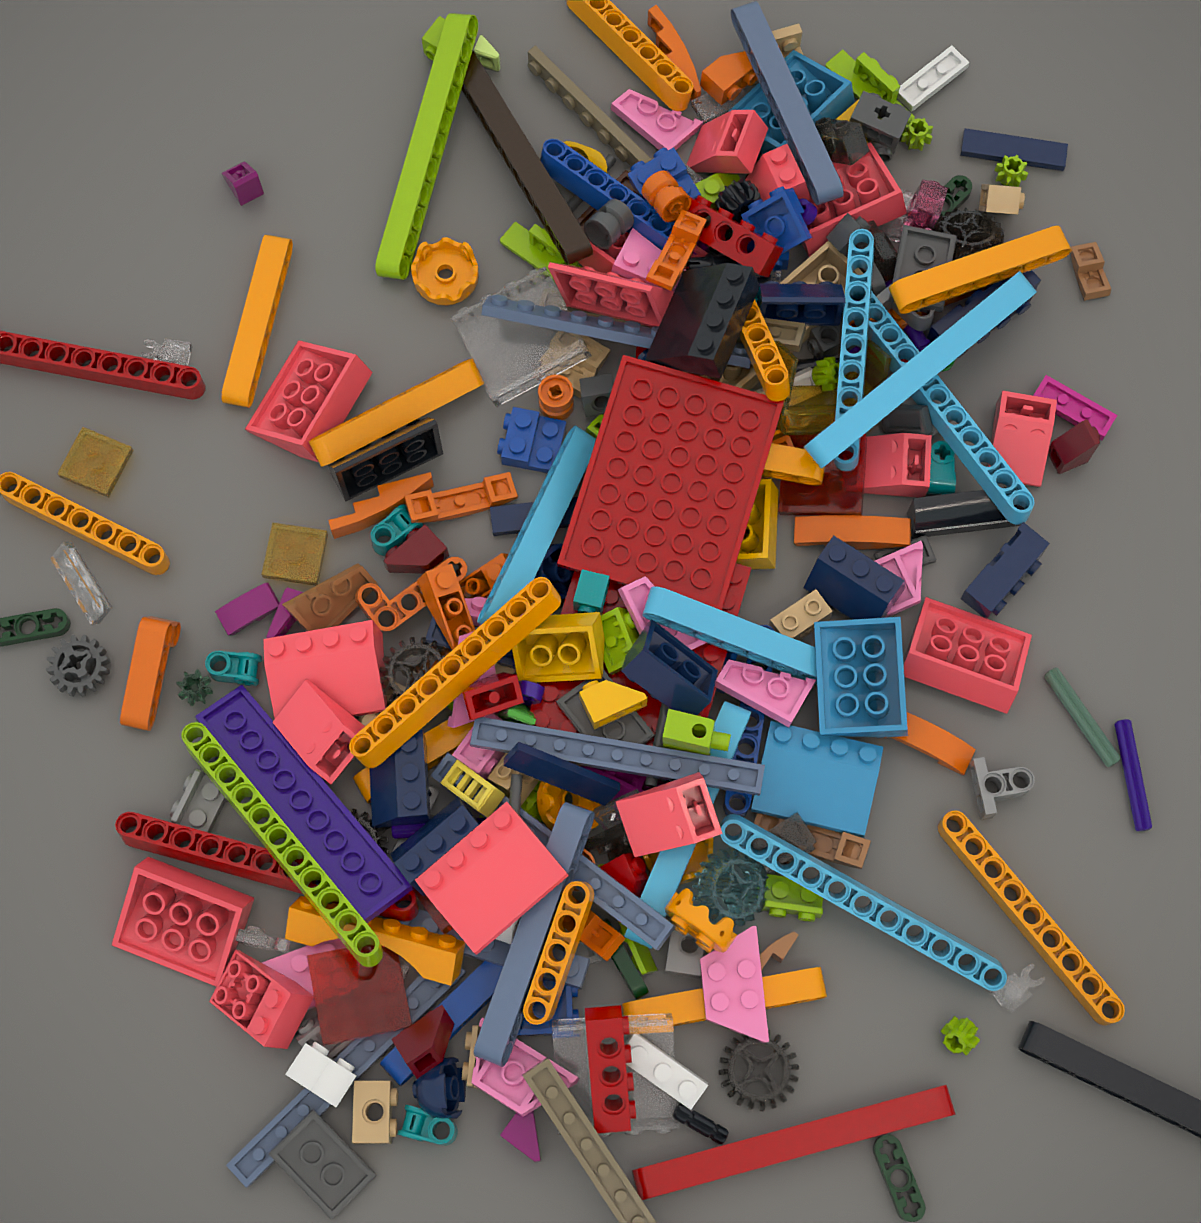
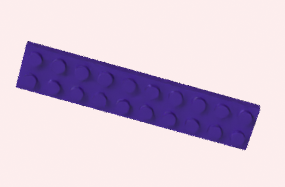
M240 685L195 716L196 721L202 723L366 923H369L413 890L395 864L323 779L308 767L272 723L273 720L243 685Z

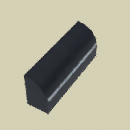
M984 490L913 498L907 512V517L911 519V539L924 535L931 537L1020 526L1010 523ZM1014 505L1019 510H1025L1020 505Z

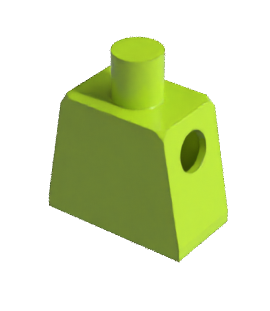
M668 709L663 732V748L709 756L711 749L728 752L731 734L715 731V720Z

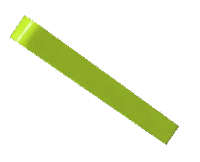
M449 13L445 19L377 255L375 270L379 277L404 280L409 275L476 40L478 19L475 15Z
M198 722L186 725L182 730L181 738L192 758L354 958L365 967L377 965L383 957V950L377 935L202 723ZM202 737L200 741L192 743L194 739ZM219 757L215 762L208 763L211 758ZM235 777L232 782L224 783L227 778ZM252 797L249 802L241 803L244 798ZM269 818L266 823L257 824L260 819ZM280 838L286 839L283 844L274 845L276 840ZM303 859L300 865L291 866L294 860ZM314 880L321 881V883L314 888L308 887L310 882ZM332 901L339 902L335 908L325 909L328 903ZM349 923L357 924L353 930L343 931L345 925ZM364 946H375L372 952L361 953V949Z

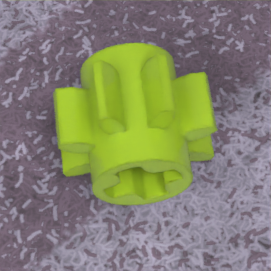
M911 117L910 124L906 125L900 141L906 143L908 150L919 149L922 151L924 143L931 144L932 136L930 134L932 133L933 126H928L925 118L915 119Z
M1005 155L1002 163H997L994 171L998 173L995 181H1000L1004 186L1019 187L1021 180L1025 181L1028 176V172L1024 171L1027 162H1023L1018 158V155L1009 158Z
M827 357L824 360L816 361L817 365L812 370L813 382L816 386L822 385L823 392L834 391L835 388H838L839 363H835V357Z
M953 1016L949 1023H946L941 1030L946 1035L942 1043L954 1054L963 1052L965 1055H968L972 1048H975L980 1042V1039L975 1036L978 1027L967 1017L958 1020L956 1016Z

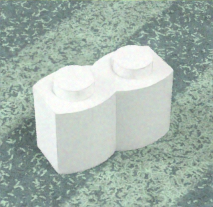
M315 1041L312 1046L305 1043L285 1075L334 1107H337L357 1077L352 1073L355 1067L339 1058L337 1063L327 1057L329 1050Z

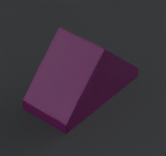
M245 161L222 172L224 179L241 206L264 194L257 172Z
M534 1111L524 1117L516 1113L500 1136L534 1162H541Z

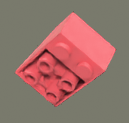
M731 110L701 126L686 165L687 171L751 174L769 128L755 110Z
M1002 391L996 403L991 443L1024 485L1041 487L1054 426L1057 400Z
M897 433L860 437L858 465L851 471H843L842 491L915 498L925 497L930 487L932 435ZM844 451V460H849L853 457V453Z
M308 679L304 681L272 722L308 767L330 785L355 758L349 750V744L351 739L365 727Z
M700 772L615 801L634 857L695 844L723 834L704 777Z
M235 950L209 1002L262 1046L288 1049L314 996L297 982L240 950Z

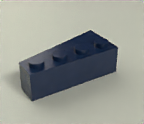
M1033 270L1022 273L1036 290L1041 281ZM1010 278L988 285L984 292L979 288L966 300L965 307L961 304L957 305L933 324L927 339L932 343ZM1032 297L994 328H1003L1014 314L1021 315L1031 306L1030 301ZM990 331L979 339L977 343L983 342L990 335ZM968 348L964 353H962L959 357H961L962 355H964V354L969 350V348Z

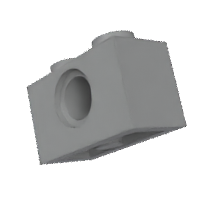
M674 929L669 937L665 974L700 979V958L707 954H704V950L699 946L694 953L684 952L681 947L682 941L692 939L696 942L697 939L689 933L684 936Z

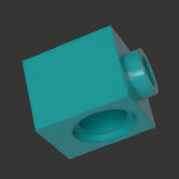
M582 569L573 600V609L577 610L578 613L600 612L602 615L610 576Z

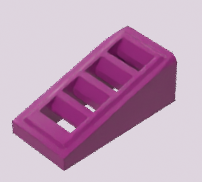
M288 587L285 588L266 638L286 635L296 620L282 604L304 592Z

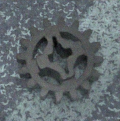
M71 635V642L69 643L61 639L62 647L60 649L53 647L52 650L55 656L47 657L49 663L53 665L46 668V671L53 675L49 680L54 685L58 684L57 689L62 693L67 690V693L73 697L76 691H79L82 696H86V689L88 688L96 692L95 684L98 682L104 685L105 683L101 678L102 674L107 675L110 673L104 667V665L110 663V659L104 656L107 653L106 649L103 646L99 647L100 643L96 639L89 642V638L86 635H83L80 641L75 635ZM77 649H86L83 652L75 651ZM78 662H80L81 668L77 669L76 666ZM74 679H76V680H81L82 682H76V683H74V682H71V681H73Z

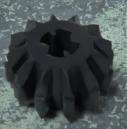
M741 178L737 182L733 180L729 186H724L725 189L717 194L719 198L715 201L717 210L721 207L734 214L732 219L739 222L743 220L741 214L749 210L748 205L761 199L758 188L753 183Z

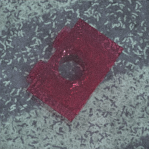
M922 179L908 204L907 214H905L901 231L903 225L931 230L940 217L948 188L941 186L936 181Z

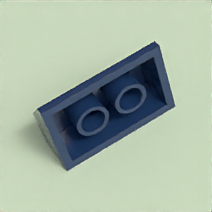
M768 281L764 284H759L757 305L763 318L805 323V326L840 325L846 303L842 284H834L828 281L819 284H807L802 281L793 282L792 284Z
M833 535L817 558L803 588L809 593L816 589L829 606L851 620L885 618L904 591L905 580Z
M651 619L625 656L621 672L630 681L644 688L652 698L661 701L670 709L698 715L711 703L718 670Z
M419 730L383 763L375 768H369L373 828L426 824L431 819L427 745L423 730Z
M457 796L390 853L393 862L409 884L424 896L425 893L415 879L480 825V823Z

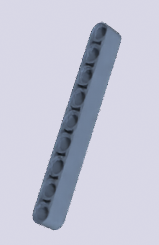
M754 1L731 9L730 14L733 26L784 138L805 179L814 203L821 205L843 197L844 192L840 178L759 3Z
M567 802L559 810L546 848L569 876L521 916L474 1047V1056L503 1067L511 1055L524 1018L523 1007L565 887L573 881L593 825L594 812Z

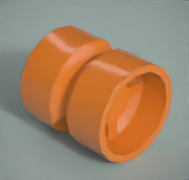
M665 170L651 175L642 187L643 197L654 207L655 211L665 222L676 221L681 210L688 211L691 205L690 196L682 187H679L674 177Z
M554 374L547 376L541 381L538 388L540 412L544 417L558 420L568 418L574 408L572 383L562 375Z

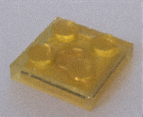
M82 427L57 474L62 479L109 498L134 450L129 445Z
M272 522L261 574L262 577L307 585H318L328 538L327 530Z

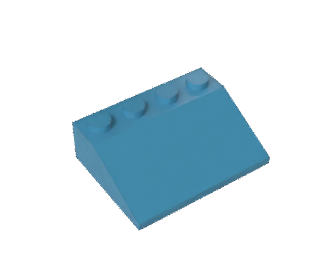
M793 50L784 59L821 137L828 130L829 124L855 103L852 82ZM758 83L731 110H755L769 129L760 153L763 155L787 144L763 89L760 83Z
M901 617L814 622L820 736L874 738L908 736Z
M771 721L761 759V764L765 765L760 796L754 795L751 811L841 833L846 832L864 838L878 779L883 747L839 736H820L818 731L792 725L787 727L779 722Z

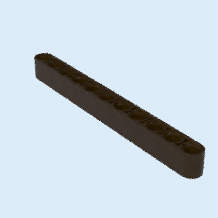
M472 50L461 89L564 262L567 265H571L593 255L589 239Z

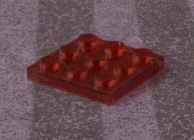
M789 434L794 447L805 449L804 446L819 435ZM864 434L860 437L859 461L853 470L841 471L836 467L833 459L825 466L821 485H808L781 480L779 514L862 516L867 435ZM843 451L838 457L841 460H849L853 457V453Z
M366 945L361 949V953H370L375 946ZM381 945L383 950L382 960L373 967L362 966L347 948L307 955L306 958L323 1046L402 1030L412 1025L397 953Z

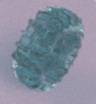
M732 847L727 848V850L719 849L717 854L707 855L708 862L699 863L703 869L702 873L696 872L694 874L699 878V883H695L692 887L699 891L693 897L696 901H701L699 906L704 905L708 907L709 920L716 924L722 918L729 917L734 921V927L735 925L743 926L746 921L755 920L753 912H763L759 904L767 900L763 897V892L770 890L768 886L763 884L769 878L766 874H761L765 866ZM733 864L737 865L742 870L745 878H740L738 871H735ZM717 897L723 898L724 904L728 906V911L721 907Z

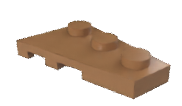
M357 563L283 603L282 606L306 631L338 626L358 606L355 600L357 589L367 583L376 585L378 583L363 566ZM370 588L364 589L362 592V600H364L373 590Z

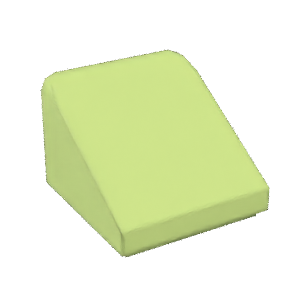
M480 35L474 48V53L483 67L500 71L499 53Z

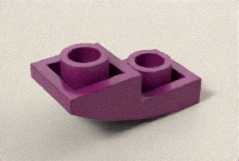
M266 582L216 610L215 613L227 635H234L252 622L260 621L277 610L279 601L269 583Z

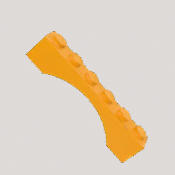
M300 896L289 907L285 939L312 947L324 941L338 939L337 935L305 896ZM327 904L325 909H333L338 904ZM375 917L367 923L377 935L382 946L403 957L423 978L451 986L460 975L465 949L464 941L458 940L449 934L440 935L429 932L424 927L404 925L395 919ZM349 923L344 926L343 931H351L357 924Z

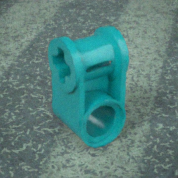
M937 441L931 447L930 487L926 494H953L956 489L955 453L946 441Z
M405 504L398 506L371 530L370 534L374 551L379 555L385 556L394 546L399 547L406 541L407 535L415 528L420 529L423 523H411L407 506ZM381 536L391 538L387 543H379L377 541Z
M213 651L206 657L205 667L211 678L215 681L257 686L259 684V679L257 678L258 664L262 662V656L250 652ZM219 661L226 662L227 665L224 670L218 672L213 670L215 663Z
M405 1104L404 1109L407 1112L402 1129L398 1130L397 1135L447 1146L455 1141L458 1129L452 1120L431 1117L423 1109ZM447 1123L450 1127V1134L446 1139L440 1140L436 1137L435 1130L439 1124Z

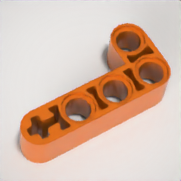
M459 557L447 558L432 568L446 566L449 563L452 565L457 564L459 567L456 570L458 582L467 573V565ZM418 579L390 600L381 588L373 583L360 586L355 594V600L369 620L375 622L382 632L395 629L427 605ZM366 588H370L376 593V600L372 604H367L362 600V592ZM408 594L414 598L415 606L412 610H406L402 607L401 600L404 595ZM382 611L389 612L393 617L392 624L388 627L382 626L378 621L379 614Z
M153 616L141 619L120 715L121 725L147 731L152 729L156 718L169 649L176 646L181 630L180 622Z

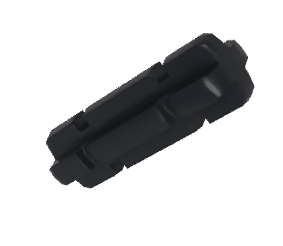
M682 1103L676 1106L672 1115L675 1120L682 1124L686 1123L687 1127L707 1138L710 1136L711 1140L718 1144L725 1142L729 1134L725 1127L720 1124L715 1125L714 1121L695 1110L691 1112Z

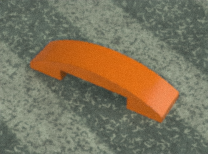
M681 210L658 259H655L646 277V281L670 291L673 290L695 249L707 219Z
M510 472L485 477L483 482L436 493L427 490L404 495L411 523L436 522L464 517L489 510L490 507L501 506L518 498Z
M907 712L908 736L891 738L939 760L938 764L964 775L976 749L946 730Z

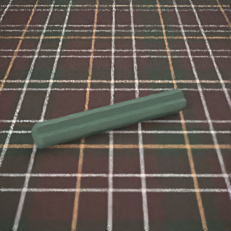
M1056 667L1048 671L1044 676L1046 681L1107 767L1116 764L1120 760L1119 754L1059 668Z

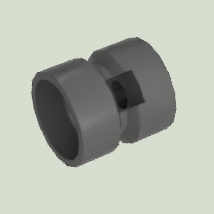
M610 199L585 222L584 232L589 241L597 248L608 249L620 238V235L625 234L633 226L634 216L625 203L617 199Z

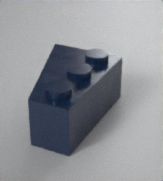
M1023 522L1008 543L1002 546L1001 551L973 580L960 599L986 619L992 613L997 616L1007 605L1004 599L1010 593L1015 596L1025 583L1021 580L1028 573L1032 576L1042 565L1039 559L1050 543Z

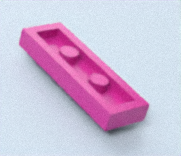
M1047 375L1033 395L1057 400L1055 414L1075 426L1088 419L1091 426L1098 430L1101 441L1118 416Z

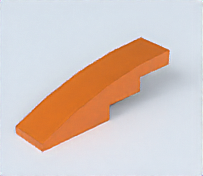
M655 5L648 10V25L656 33V46L693 82L694 87L690 100L697 106L700 104L701 87L694 64L674 26L660 8Z
M431 472L378 485L377 488L380 496L354 502L355 513L328 520L334 539L361 531L381 522L395 508L402 504L406 505L404 495L432 489L434 483Z
M860 515L795 517L794 544L796 546L824 545L826 547L834 535L851 547L854 546L856 550L907 547L911 545V519Z
M590 910L580 942L605 961H608L626 938ZM567 915L564 917L562 925L566 931L571 932L574 930L576 922L571 915Z

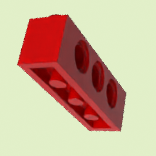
M700 195L696 199L690 197L691 205L687 212L702 218H706L709 215L711 217L710 225L707 228H703L699 240L741 265L753 267L755 273L769 277L784 249L776 244L778 239L765 232L762 236L754 232L756 228L754 225L744 220H741L740 223L732 219L734 214L721 207L718 211L710 207L712 202ZM729 228H732V237L729 240H726V231ZM754 240L755 247L752 252L748 253L747 245L750 241Z
M621 1005L585 1008L594 1128L598 1134L631 1131L630 1119H636L635 1100H629L628 1091H634L633 1072H626V1063H632L630 1044L624 1045V1035L630 1034L628 1016H622ZM605 1038L616 1040L612 1044H604L602 1042ZM614 1066L618 1068L614 1072H607L604 1070L606 1067ZM612 1094L620 1096L616 1100H610L607 1098L609 1095Z

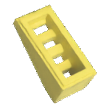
M456 760L440 782L487 818L495 811L505 797L502 791L459 760ZM464 771L466 774L455 787L454 784ZM472 778H473L474 780H473L472 783L469 785V787L467 788V790L463 793V791L465 790V788L467 787V785L470 783V781H471ZM483 785V787H482L481 790L478 792V794L476 795V797H475L474 799H472V798L474 797V795L476 794V792L479 790V788Z

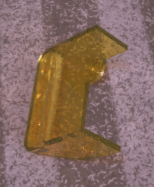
M868 340L864 397L887 379L891 357L872 340ZM774 341L788 370L790 394L784 399L777 427L785 435L820 434L835 422L838 388H835L834 391L823 392L822 385L793 386L799 359L780 341ZM853 371L848 372L845 378L855 380L859 374ZM847 398L843 401V404L848 407L854 406L857 403V400L854 398Z

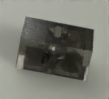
M829 117L821 118L815 122L817 131L832 162L853 165L869 152L861 123L830 119Z

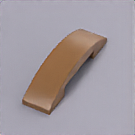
M757 813L754 824L813 857L862 869L871 843L870 840L846 832L841 834L832 830Z

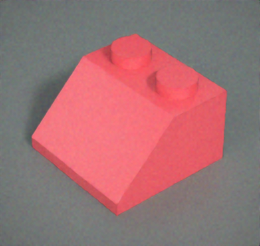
M788 144L763 154L754 166L752 173L745 179L758 188L763 202L771 198L770 192L782 186L785 189L793 188L798 199L803 198L809 202L812 201L805 179Z

